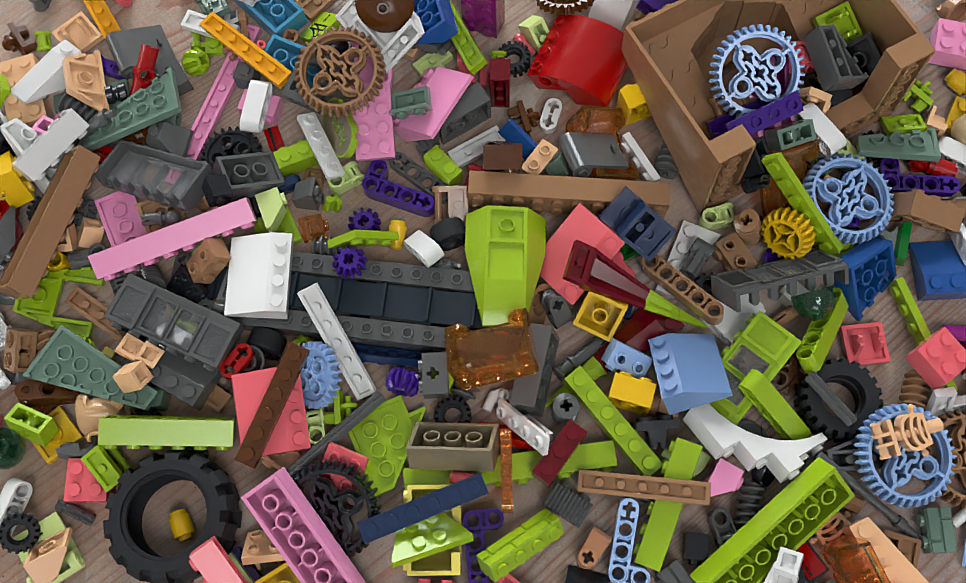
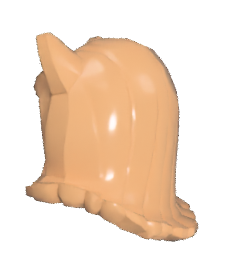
M80 393L75 400V417L77 419V426L85 436L86 441L91 442V436H98L99 418L105 415H125L124 404L99 397L88 399V395Z

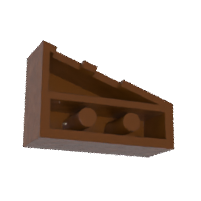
M487 141L483 145V170L498 169V171H504V173H515L516 169H522V144L509 141Z

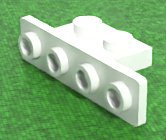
M311 112L298 115L297 121L326 179L344 176L345 171L316 114Z
M503 398L498 399L497 418L543 456L548 455L549 442L553 441V433L530 414L523 415Z

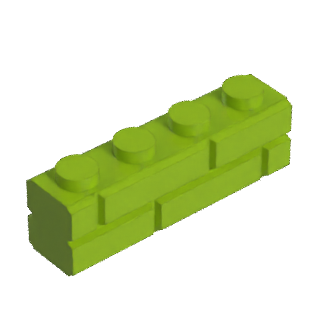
M545 508L489 546L485 551L476 555L482 572L489 576L492 581L497 582L519 565L524 564L533 555L541 552L550 543L558 540L564 534L559 517Z

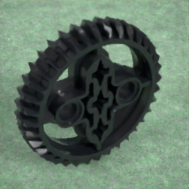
M326 459L324 463L319 460L316 462V465L311 463L308 465V468H302L301 472L295 474L293 480L301 490L304 484L312 479L313 482L309 492L313 502L311 506L336 541L342 544L341 548L346 555L354 557L356 552L361 553L363 548L368 547L369 543H364L362 535L352 541L354 524L350 516L362 509L364 499L367 504L368 518L380 514L381 512L378 510L382 508V504L376 502L381 499V496L374 495L378 488L372 489L370 487L373 481L367 482L365 480L368 474L360 475L361 468L354 471V464L346 467V461H342L339 465L338 459H334L332 463L330 459ZM332 473L343 476L354 483L359 490L349 488L339 492L333 480L325 478L321 474ZM347 497L353 499L355 505H350Z

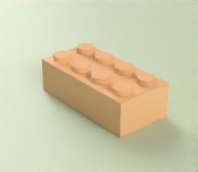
M31 53L0 62V75L7 77L8 83L12 88L39 60ZM12 94L4 100L8 122L17 118L32 128L42 115L51 119L54 118L49 94L46 98L28 104L22 103Z

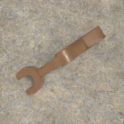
M245 11L238 12V19L241 25L240 33L250 40L247 27L248 16H246ZM224 47L222 50L225 56L232 52L227 47ZM232 52L229 59L233 62L238 56Z

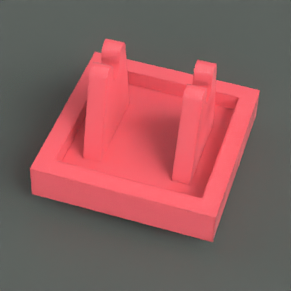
M882 322L846 325L839 328L845 359L849 360L848 363L855 361L860 363V366L886 364L891 361Z
M330 442L322 462L324 463L326 459H330L332 463L334 459H338L340 465L342 461H346V467L354 464V471L361 468L360 475L363 476L370 458ZM332 473L321 474L325 478L333 480L339 492L349 488L358 490L354 483L343 476Z

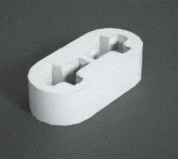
M551 98L545 103L540 118V130L545 134H551L556 130L562 111V103L557 98ZM556 105L554 112L550 113L551 107ZM549 118L551 119V125H549V127H546L545 124L548 122Z

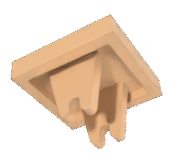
M82 11L51 32L60 43L66 39L78 48L82 54L105 39Z
M254 530L247 533L241 556L242 565L255 564L257 570H261L263 563L277 561L278 567L283 564L284 558L264 530Z

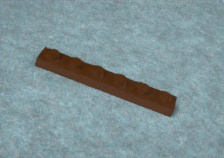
M289 342L234 460L256 469L308 358L309 349Z

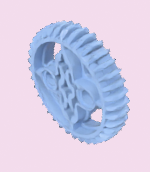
M762 24L757 25L756 28L754 25H750L749 30L746 27H742L741 32L735 30L734 36L728 35L729 43L725 40L721 42L724 48H716V51L720 54L712 56L717 61L716 63H710L711 67H715L714 71H709L710 75H714V79H709V83L715 82V86H712L710 89L711 91L717 90L713 97H721L717 103L718 105L725 103L723 110L727 111L730 109L729 115L736 113V118H739L756 110L747 109L736 104L731 99L732 97L742 99L755 92L765 102L780 99L781 86L774 75L784 67L786 54L790 62L791 76L789 85L782 97L793 92L802 91L797 86L804 83V81L799 80L800 76H805L804 72H800V68H805V65L799 63L804 57L797 56L801 50H794L797 43H789L792 37L787 36L784 38L785 31L778 33V28L775 27L771 30L770 25H766L764 29ZM762 37L776 42L782 47V50L770 48L759 55L752 46L740 45V42L749 38ZM734 48L733 63L739 72L729 81V92L726 93L722 81V69L727 55ZM743 54H747V55H748V56L746 57V60H747V61H742V59L744 58V55H743ZM772 55L777 59L774 66L770 64V57ZM755 70L760 71L758 72L759 77H754V75L756 74ZM739 81L744 83V89L741 92L737 90V83ZM767 86H771L769 89L770 93H766L768 90Z
M844 153L834 154L819 160L806 173V176L803 178L804 183L802 184L834 232L833 235L839 241H842L843 245L850 243V245L861 244L878 236L879 231L884 230L889 224L888 221L892 218L890 214L894 211L892 206L895 203L890 200L894 196V194L889 193L892 187L886 185L889 180L882 178L884 173L879 174V167L874 169L872 167L873 162L867 164L866 158L860 160L859 155L852 157L851 153L846 156ZM831 168L851 170L845 173L841 180L834 177L823 180L819 178L822 173ZM867 182L873 188L876 198L864 192ZM816 196L822 202L830 205L827 218L822 213ZM853 217H857L860 220L875 219L869 227L860 231L841 228L850 224Z
M905 403L884 406L882 409H877L874 414H870L868 416L869 419L863 421L865 426L859 428L862 434L855 436L860 441L854 444L858 451L853 454L859 458L854 463L860 464L861 468L857 472L864 474L860 480L868 481L866 487L868 489L873 488L872 494L879 495V499L886 500L888 504H894L897 507L904 506L905 508L927 505L928 502L935 501V497L942 496L941 491L947 490L945 484L952 482L949 476H953L955 473L951 471V468L957 466L952 463V459L957 457L951 452L955 447L950 446L949 443L953 439L947 438L946 435L949 431L946 429L930 434L936 448L937 460L930 455L924 457L921 450L908 452L899 445L902 455L886 459L879 477L872 460V448L879 454L878 449H875L878 441L877 439H872L873 432L869 425L895 418L898 415L909 414L907 404ZM914 405V413L922 412L926 421L938 418L931 416V412L924 411L923 408L915 407ZM911 476L920 480L932 478L930 483L920 492L903 494L894 491L895 487H901L908 483Z

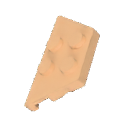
M94 51L93 54L89 55L83 53L78 56L65 57L62 64L67 94L98 111L104 108L109 111V104L104 89L106 84L100 51Z

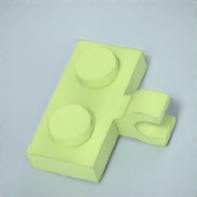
M449 50L445 55H440L439 52L437 54L427 53L413 63L412 66L422 77L428 68L438 66L446 68L444 66L453 60V55Z

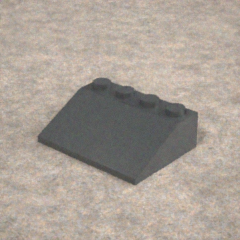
M164 320L153 332L161 336L168 321ZM175 325L168 339L187 348L193 335ZM158 345V348L165 351V346ZM165 351L154 369L148 368L153 375L149 382L200 411L223 375L217 370L210 372L202 368L203 364L198 361L195 364L183 359L184 355L180 353L173 355ZM128 359L126 364L133 363V361Z

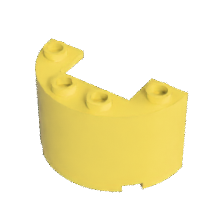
M407 485V490H404L403 501L407 503L448 485ZM462 505L443 512L462 525ZM462 545L404 564L403 571H407V576L461 575L460 557H462Z

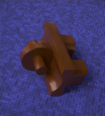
M13 22L7 24L11 32L9 36L5 35L2 41V46L5 50L16 52L18 49L22 56L36 50L37 43L34 38L24 40V38L30 37L25 25L15 27Z
M516 101V106L507 109L509 120L511 118L513 120L519 119L520 123L518 125L531 137L530 132L532 129L530 123L532 127H536V121L541 118L539 112H533L532 108L527 109L528 114H526L523 101Z

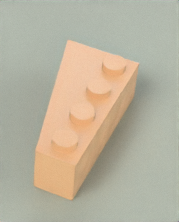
M869 517L861 518L841 528L871 583H929Z

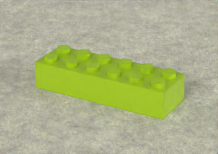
M105 415L99 418L98 445H104L105 449H116L121 445H127V449H140V446L149 445V449H163L165 446H172L171 449L183 450L187 446H194V450H207L209 446H216V450H229V447H233L235 443L236 417Z

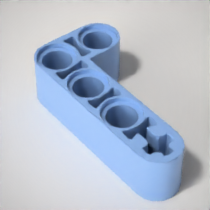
M623 496L618 503L608 562V575L613 583L650 582V574L647 567L631 562L639 514V505L634 497ZM628 502H631L634 507L629 509L630 518L626 517V509L623 506L627 505ZM621 524H629L631 526L630 531L627 533L620 532L619 527ZM620 545L627 547V552L623 555L617 554L615 551ZM616 567H621L624 572L620 576H615L612 574V570ZM642 571L645 573V577L642 580H636L634 574Z

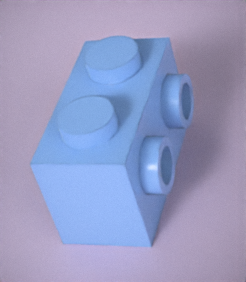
M614 338L611 339L601 358L606 363L605 367L611 371L617 372V370L627 372L637 379L645 377L653 361L648 355Z

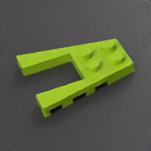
M91 267L76 270L48 271L46 276L40 279L38 283L40 288L34 297L15 300L13 312L55 330L60 325H63L75 334L91 339L95 325L93 322L56 317L65 281L104 287L105 280L104 278L97 279Z

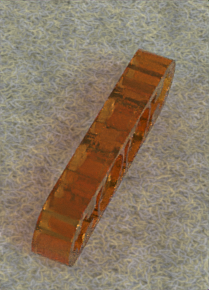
M500 429L502 513H513L511 429Z

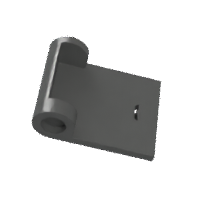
M161 25L114 31L105 38L121 76L128 79L134 77L132 70L137 65L142 44L158 48L157 59L173 52Z
M567 132L558 139V144L574 177L587 178L593 168L628 169L629 167L613 134Z

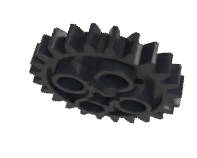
M229 126L227 132L221 128V134L214 132L215 138L208 137L210 143H204L206 149L201 150L204 156L200 157V159L209 163L213 169L216 157L263 152L261 150L262 145L252 132L241 131L238 126L233 131Z

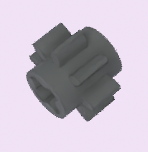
M437 136L434 139L418 140L417 150L424 156L435 145H440V140Z

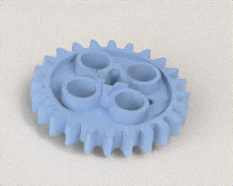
M322 341L303 343L302 347L310 350L300 373L304 405L308 406L309 409L328 407V403H333V398L337 397L335 390H340L337 383L342 381L338 377V374L342 373V371L337 369L340 362H335L337 354L332 355L333 348H328V344H323Z

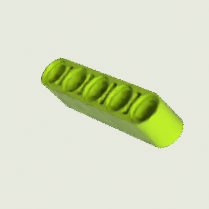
M831 288L824 293L802 339V343L796 352L798 361L803 371L807 374L821 369L848 310V303L840 288Z
M751 369L738 385L743 394L783 440L810 438L812 435L810 429L770 381L758 370Z

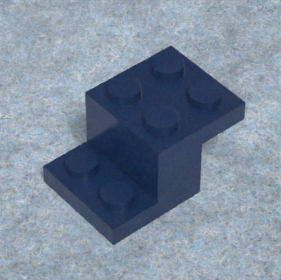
M627 186L622 189L599 216L602 221L615 230L619 238L649 262L677 232L656 210Z

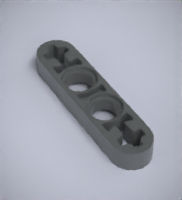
M396 152V158L389 159L392 170L424 193L432 196L433 199L434 192H432V186H447L401 152ZM395 159H396V160H400V159H401V163L405 166V167H404V170H403V166H402L401 164L397 163V164L395 165V162H394ZM412 168L418 170L415 176H409L407 172ZM430 179L433 181V184L430 187H424L422 182ZM446 192V196L442 195V204L448 202V192Z

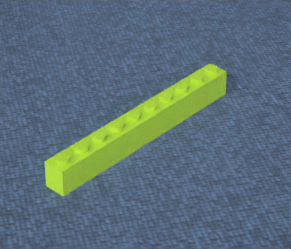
M613 440L579 445L558 474V479L571 478V474H578L579 470L613 472V469L618 466ZM537 450L499 455L494 472H462H481L486 487L495 485V488L507 487L508 483L516 482V485L528 484L529 480L536 479L531 475L532 470L543 455ZM403 468L405 490H407V485H451L452 483L449 482V478L453 470Z

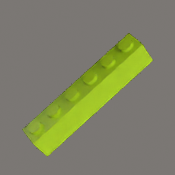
M581 366L564 378L562 381L563 385L575 396L579 404L608 439L613 440L614 446L638 475L651 476L664 465Z
M677 437L676 441L672 440L668 450L669 453H672L670 460H665L661 473L665 474L664 478L692 480L703 446ZM656 500L654 503L651 501L647 514L650 515L648 523H643L640 535H643L641 544L636 543L633 555L636 556V563L660 572L684 504L683 502Z

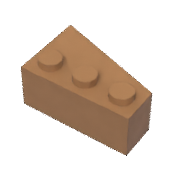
M920 189L891 193L894 196L890 200L895 202L892 206L894 211L890 214L891 216L903 217V222L911 220L921 224V227L938 232L959 233L965 209L957 207V203L941 201V197L935 195L928 196L925 194V191Z

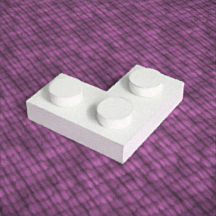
M954 386L948 388L939 387L933 390L925 411L931 412V416L935 417L941 414L945 415L948 411L953 412L956 409L962 411L966 409V395H957L958 393Z

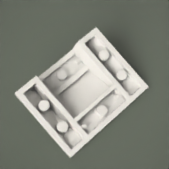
M349 0L335 16L345 29L347 27L351 28V31L357 29L359 34L364 32L366 37L370 36L372 41L376 42L377 47L381 50L380 54L384 56L383 61L386 67L383 69L386 70V74L425 33L421 20L414 11L412 17L400 30L391 33H381L367 27L357 14L355 0ZM380 5L382 10L387 9L385 5Z

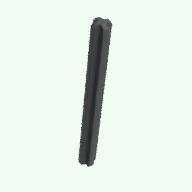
M379 391L376 392L286 468L292 479L295 478L296 473L301 472L302 468L308 467L309 464L325 453L330 442L336 443L380 406L385 401V397Z

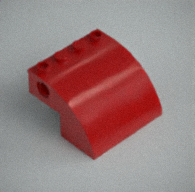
M559 15L555 18L554 24L539 49L534 62L531 64L527 76L530 77L538 89L567 91L576 105L608 107L628 66L622 52L624 33L594 18L581 15Z

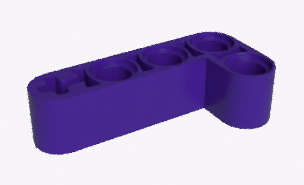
M883 158L876 166V168L879 167V174L884 173L882 178L889 180L887 184L892 187L889 193L909 192L912 189H920L925 191V194L928 196L953 197L961 187L960 181L951 176L900 174L898 159Z
M373 160L370 163L362 181L365 195L368 198L422 217H431L435 213L432 196L388 181L389 172L384 160ZM377 169H384L380 173L375 172ZM371 185H375V186H376V187H375L374 189H372V190L368 189V187L371 186ZM389 191L394 192V194L391 196L386 195V193ZM407 197L412 198L410 202L403 201Z
M499 509L473 510L467 512L463 517L464 528L473 534V538L476 537L481 540V546L478 549H472L469 543L465 544L469 583H477V578L472 580V575L480 576L484 574L482 570L479 572L473 571L471 564L477 559L476 555L486 550L484 531L497 530L502 527L504 516ZM491 514H498L501 520L498 524L492 525L489 523L488 518ZM470 516L479 518V524L476 527L468 526L467 520ZM485 575V578H481V583H489V576Z

